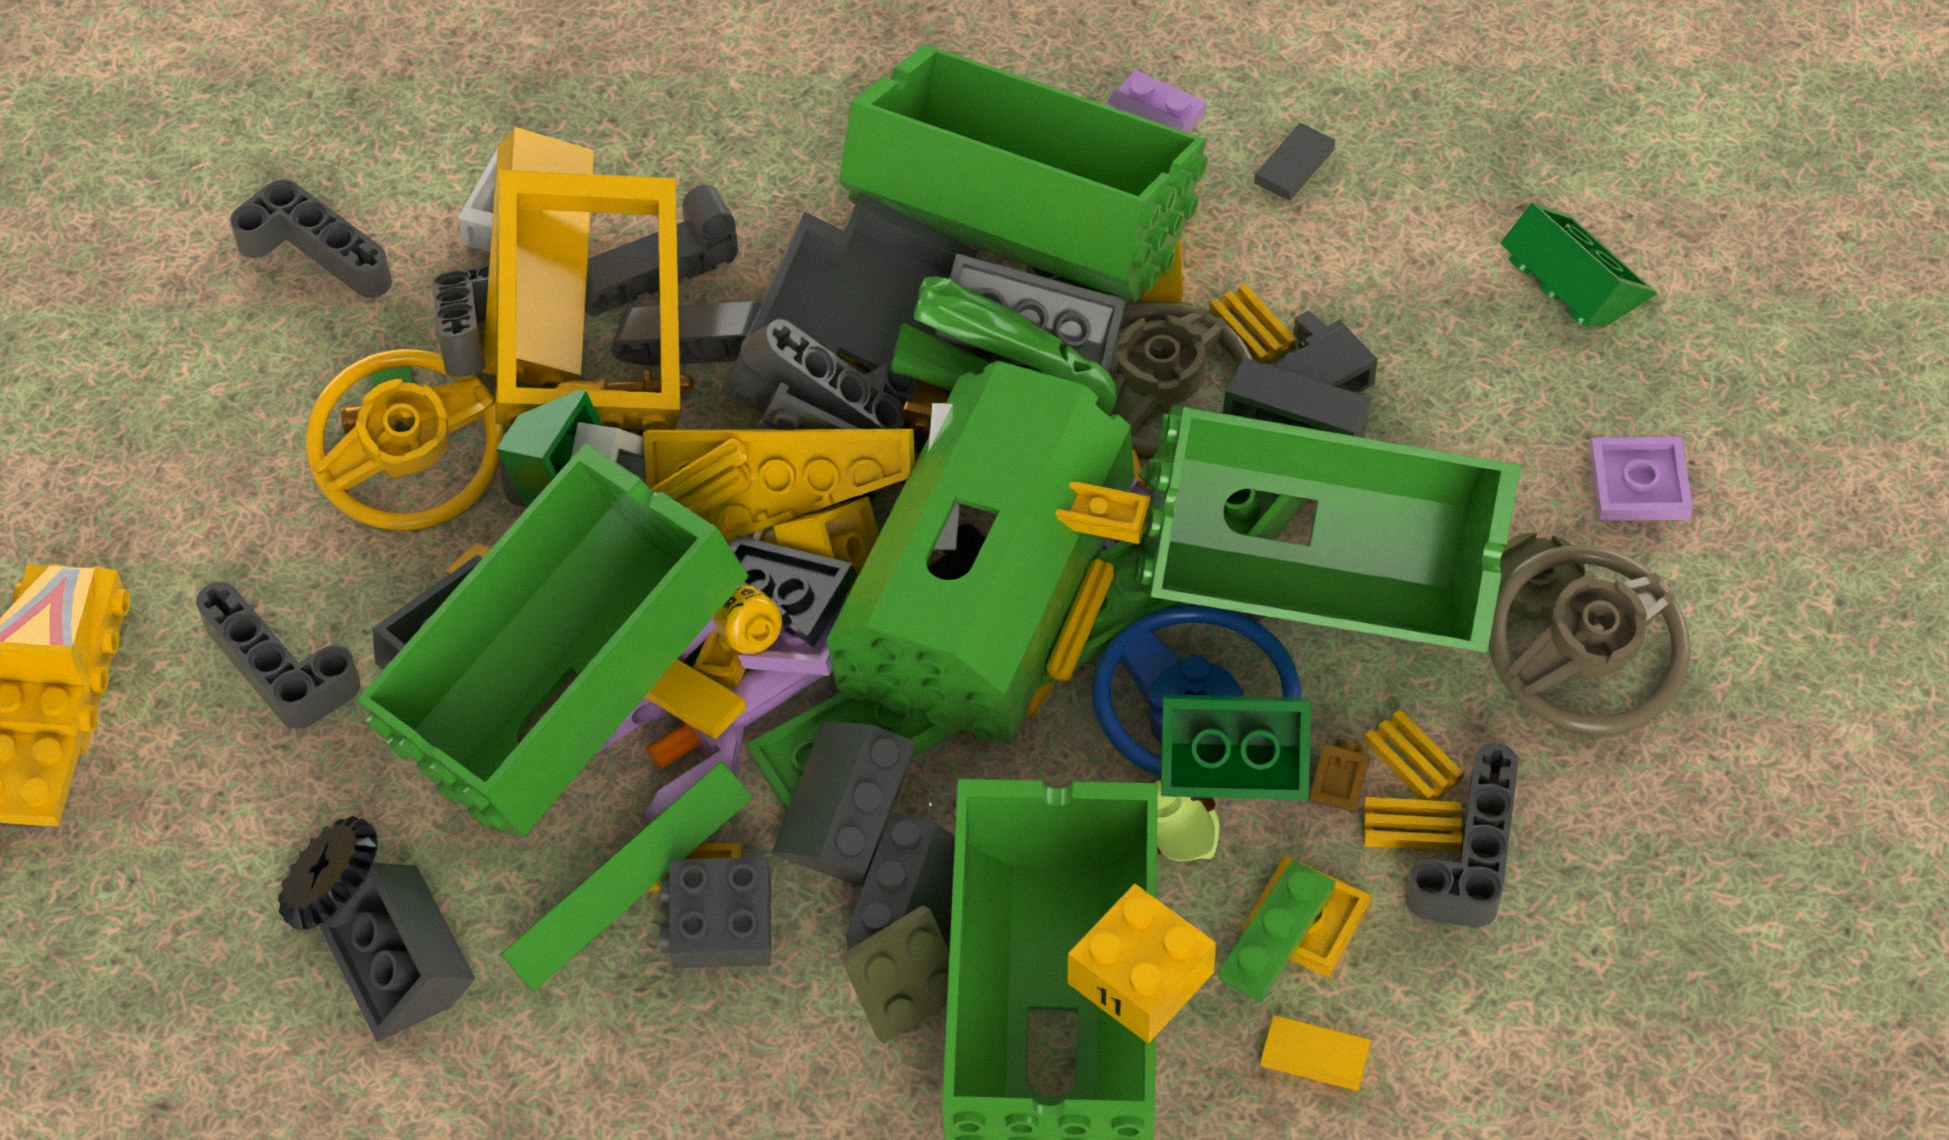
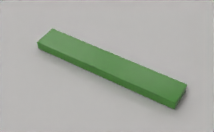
M723 761L717 763L499 955L532 992L535 991L660 881L662 877L669 873L670 860H683L745 806L753 796Z

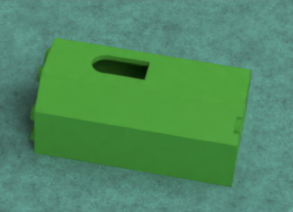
M923 44L894 67L890 79L882 77L851 101L839 181L843 188L851 190L848 197L853 204L856 203L862 193L955 240L1135 303L1147 290H1153L1162 273L1168 274L1175 259V248L1187 220L1193 218L1198 207L1199 195L1194 194L1196 183L1204 175L1208 158L1203 155L1205 138Z
M996 361L986 365L981 374L975 376L972 372L959 376L946 404H952L930 450L928 437L827 637L837 690L855 700L868 699L884 704L888 709L899 714L911 713L912 709H921L927 711V718L937 726L944 728L953 726L972 732L976 737L984 741L994 742L997 740L1011 745L1046 670V664L1089 564L1098 558L1107 539L1106 537L1073 531L1057 519L1055 513L1057 509L1071 510L1078 496V493L1069 487L1071 481L1125 492L1129 491L1134 480L1131 425L1118 414L1109 417L1095 405L1099 397L1085 385ZM956 503L997 514L971 570L966 575L955 580H943L930 573L927 568L928 559Z
M1175 405L1171 406L1169 414L1163 413L1159 428L1158 440L1161 442L1157 459H1149L1145 476V486L1151 487V508L1143 531L1142 553L1138 554L1134 573V580L1140 581V590L1155 598L1484 653L1488 652L1502 575L1500 571L1501 556L1508 541L1521 465ZM1252 489L1317 500L1309 546L1234 532L1229 528L1224 519L1223 511L1227 499L1238 490Z
M585 443L360 695L357 701L369 713L365 722L376 733L386 739L384 743L403 760L407 761L411 758L417 762L416 767L437 784L435 788L445 798L456 806L460 802L468 807L466 811L485 828L489 829L493 826L500 832L505 831L509 835L523 838L749 575L716 526L663 492H654L641 478ZM573 671L577 673L578 677L521 741V735L525 726Z
M958 779L942 1102L944 1140L1154 1139L1156 1036L1149 1044L1071 987L1068 984V953L1134 884L1157 899L1158 783L1073 781L1069 787L1054 789L1047 787L1043 781ZM1028 1009L1078 1010L1077 1076L1074 1086L1064 1095L1058 1097L1041 1096L1033 1091L1027 1082Z

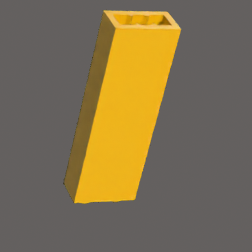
M514 127L498 146L484 335L485 367L482 369L483 373L496 376L497 188L499 170L592 174L594 150L518 127ZM517 209L516 382L526 383L539 388L555 389L560 383L576 381L581 376L590 212Z

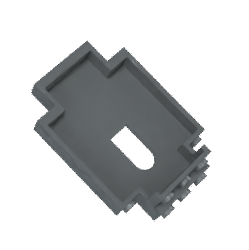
M862 193L852 208L842 230L804 212L791 236L747 336L776 319H784L835 355L839 352L875 370L893 360L894 355L892 353L902 324L910 325L935 337L937 329L914 319V310L919 298L920 284L925 277L938 276L949 279L956 253L975 258L978 251ZM943 340L980 358L983 356L984 350ZM740 349L721 393L732 398L743 407H751L761 412L754 429H859L787 394L788 385L782 382L778 387L773 385L745 363ZM914 437L915 463L926 441ZM907 479L900 481V483L905 485ZM880 488L840 501L839 503L869 496L870 503H872Z

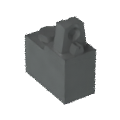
M1309 310L1295 317L1293 335L1299 341L1298 348L1300 351L1283 356L1275 364L1276 368L1357 394L1375 384L1378 359L1340 319L1326 326Z

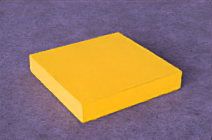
M1283 856L1243 926L1241 936L1292 861V858ZM1309 867L1336 881L1335 890L1290 960L1330 978L1370 906L1373 895Z

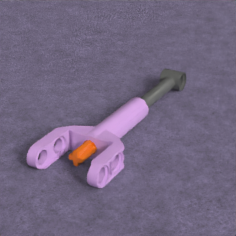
M970 523L959 526L956 550L943 549L945 555L927 566L928 570L932 575L943 580H955L966 575L971 570L986 537ZM749 669L744 673L738 688L724 686L743 697L747 708L716 740L672 715L678 727L645 747L646 753L651 757L653 765L657 769L660 768L662 770L696 747L707 759L659 789L654 800L646 810V819L649 822L655 819L721 761L738 779L741 765L739 751L744 728L825 675ZM643 698L597 753L650 719L656 721L669 712Z

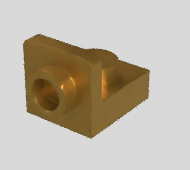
M919 380L912 402H906L902 410L904 429H913L914 437L927 441L930 435L932 403H946L952 391Z
M1335 739L1334 746L1323 744L1309 798L1310 802L1357 813L1366 772L1370 764V755L1362 754V745L1340 739Z

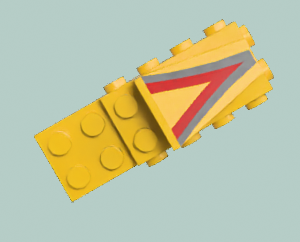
M27 564L22 582H18L15 585L13 605L0 618V823L59 827L79 754L86 753L90 735L97 727L99 703L102 693H105L108 687L109 667L112 657L119 648V632L123 617L128 614L130 608L129 590L124 589L117 570H110L100 566L76 568L64 567L59 564H47L45 566Z

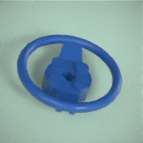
M1196 604L1163 608L1131 622L1106 646L1098 661L1093 677V706L1099 725L1107 739L1118 752L1134 765L1161 777L1162 757L1145 749L1129 736L1114 712L1111 699V683L1120 659L1144 697L1148 700V717L1151 733L1161 746L1163 694L1244 696L1243 689L1228 671L1213 663H1209L1204 657L1199 655L1188 656L1182 661L1152 633L1171 625L1206 623L1225 627L1240 633L1258 645L1274 664L1281 681L1282 697H1301L1300 679L1296 666L1284 645L1267 628L1238 612Z

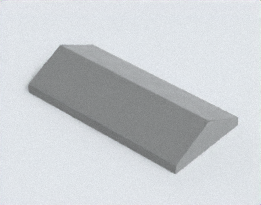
M956 253L949 276L950 280L1026 317L1067 343L1080 355L1097 362L1109 373L1126 300ZM936 330V338L987 351Z

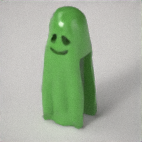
M938 276L925 277L919 287V298L914 310L915 320L974 346L1034 367L1036 372L1085 385L1099 397L1095 405L1110 416L1117 401L1116 383L1108 371L1097 362L1080 355L1067 343L1026 317L950 279ZM902 324L892 353L894 358L891 363V370L894 373L906 375L952 391L959 376L972 372L975 376L981 374L986 365L991 363L910 325Z

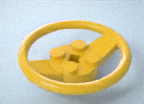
M396 349L379 352L354 362L327 384L315 402L309 417L306 431V454L310 470L317 485L324 495L343 513L359 522L380 529L392 531L420 530L445 523L457 517L484 494L496 475L501 461L496 448L504 436L503 425L495 424L496 402L492 394L475 374L466 377H451L445 372L441 354L419 349ZM394 367H420L437 371L457 382L435 387L423 384L422 387L415 383H403L402 379H393L378 384L364 396L362 400L363 405L358 412L356 427L325 456L324 432L330 412L339 398L352 385L364 377ZM483 417L486 430V446L481 465L469 484L447 502L423 511L393 513L367 506L346 492L382 470L392 478H400L404 475H411L426 470L448 450V434ZM402 422L406 427H411L408 431L397 432L395 425Z

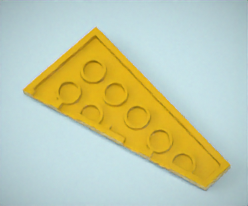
M913 429L648 430L643 432L646 485L649 488L654 487L730 438H735L743 443L748 459L739 467L743 470L748 480L747 487L700 516L716 526L726 541L735 539L737 535L744 536L811 511L819 510L837 502L908 479L915 465Z

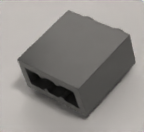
M768 857L670 860L669 877H662L660 885L662 907H669V923L660 925L661 953H669L673 969L771 965V871Z

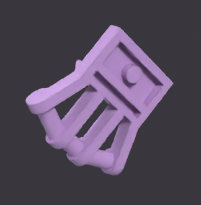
M1134 70L1118 90L1112 92L1108 103L1105 105L1191 133L1206 114L1207 102Z

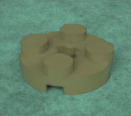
M1524 533L1509 539L1501 556L1500 571L1502 575L1500 584L1515 567L1526 559L1548 549L1570 546L1572 544L1552 535L1551 540L1536 538L1537 533ZM1567 564L1547 569L1545 571L1548 575L1544 581L1531 578L1516 594L1510 609L1521 613L1523 617L1529 620H1540L1544 617H1549L1550 611L1560 593L1572 581L1584 577L1585 564Z

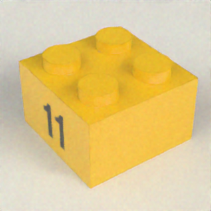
M1134 884L1068 953V984L1149 1044L1214 973L1216 942Z

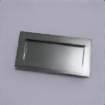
M1299 123L1255 173L1254 183L1290 201L1335 149V139Z

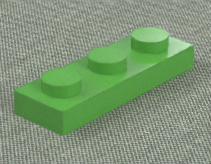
M1292 859L1219 969L1218 980L1262 1003L1332 896L1336 881Z

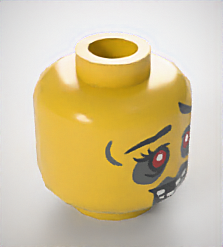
M741 585L713 617L714 627L719 635L733 649L743 654H756L769 648L778 638L783 623L781 612L776 604L761 590L747 585Z

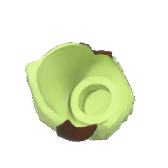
M1161 780L1155 782L1158 783L1157 854H1161L1169 860L1179 862L1200 858L1212 859L1215 856L1220 829V817L1215 807V800L1205 797L1161 796Z

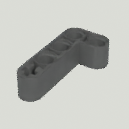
M282 179L268 184L236 208L231 214L230 224L238 250L246 257H263L288 240L361 296L369 298L379 297L391 288L392 278L384 249L293 181Z
M700 185L693 188L685 195L682 201L684 222L677 224L678 280L684 277L691 279L716 269L715 265L725 261L729 264L738 254L735 220L716 188L712 185ZM658 232L588 259L585 310L591 316L600 315L638 300L637 296L646 292L653 294L659 291Z
M489 264L445 272L433 279L436 331L445 372L451 377L474 375L485 367L480 321L486 320Z
M748 301L678 305L679 364L735 362L742 342L747 336L761 303ZM659 306L633 307L624 311L611 346L612 354L616 359L621 362L639 365H660Z
M776 319L744 339L741 346L742 357L753 371L776 387L781 382L788 385L787 394L859 429H901L904 424L902 414L904 404L912 402L917 388V379L894 373L891 370L893 360L863 375L784 319Z
M215 582L205 586L199 592L196 605L207 633L286 726L301 729L313 725L351 700L360 689L359 675L353 656L345 647L339 645L326 646L298 663L233 586L224 582Z
M1490 743L1482 746L1476 753L1470 780L1460 863L1439 859H1423L1411 868L1405 898L1407 907L1417 917L1472 927H1483L1490 924L1496 918L1504 885L1518 770V758L1508 746L1500 743ZM1490 772L1498 774L1497 785L1488 784ZM1482 812L1492 813L1496 815V817L1485 816L1482 814ZM1476 853H1484L1492 858H1481ZM1431 887L1437 890L1438 892L1429 893L1423 891L1421 888ZM1470 895H1480L1487 900L1478 901L1470 897Z

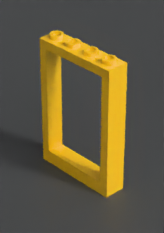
M499 170L497 188L495 424L511 427L518 415L576 391L571 389L516 387L517 209L658 216L661 393L584 391H587L602 426L618 429H643L644 431L676 430L680 413L676 178Z

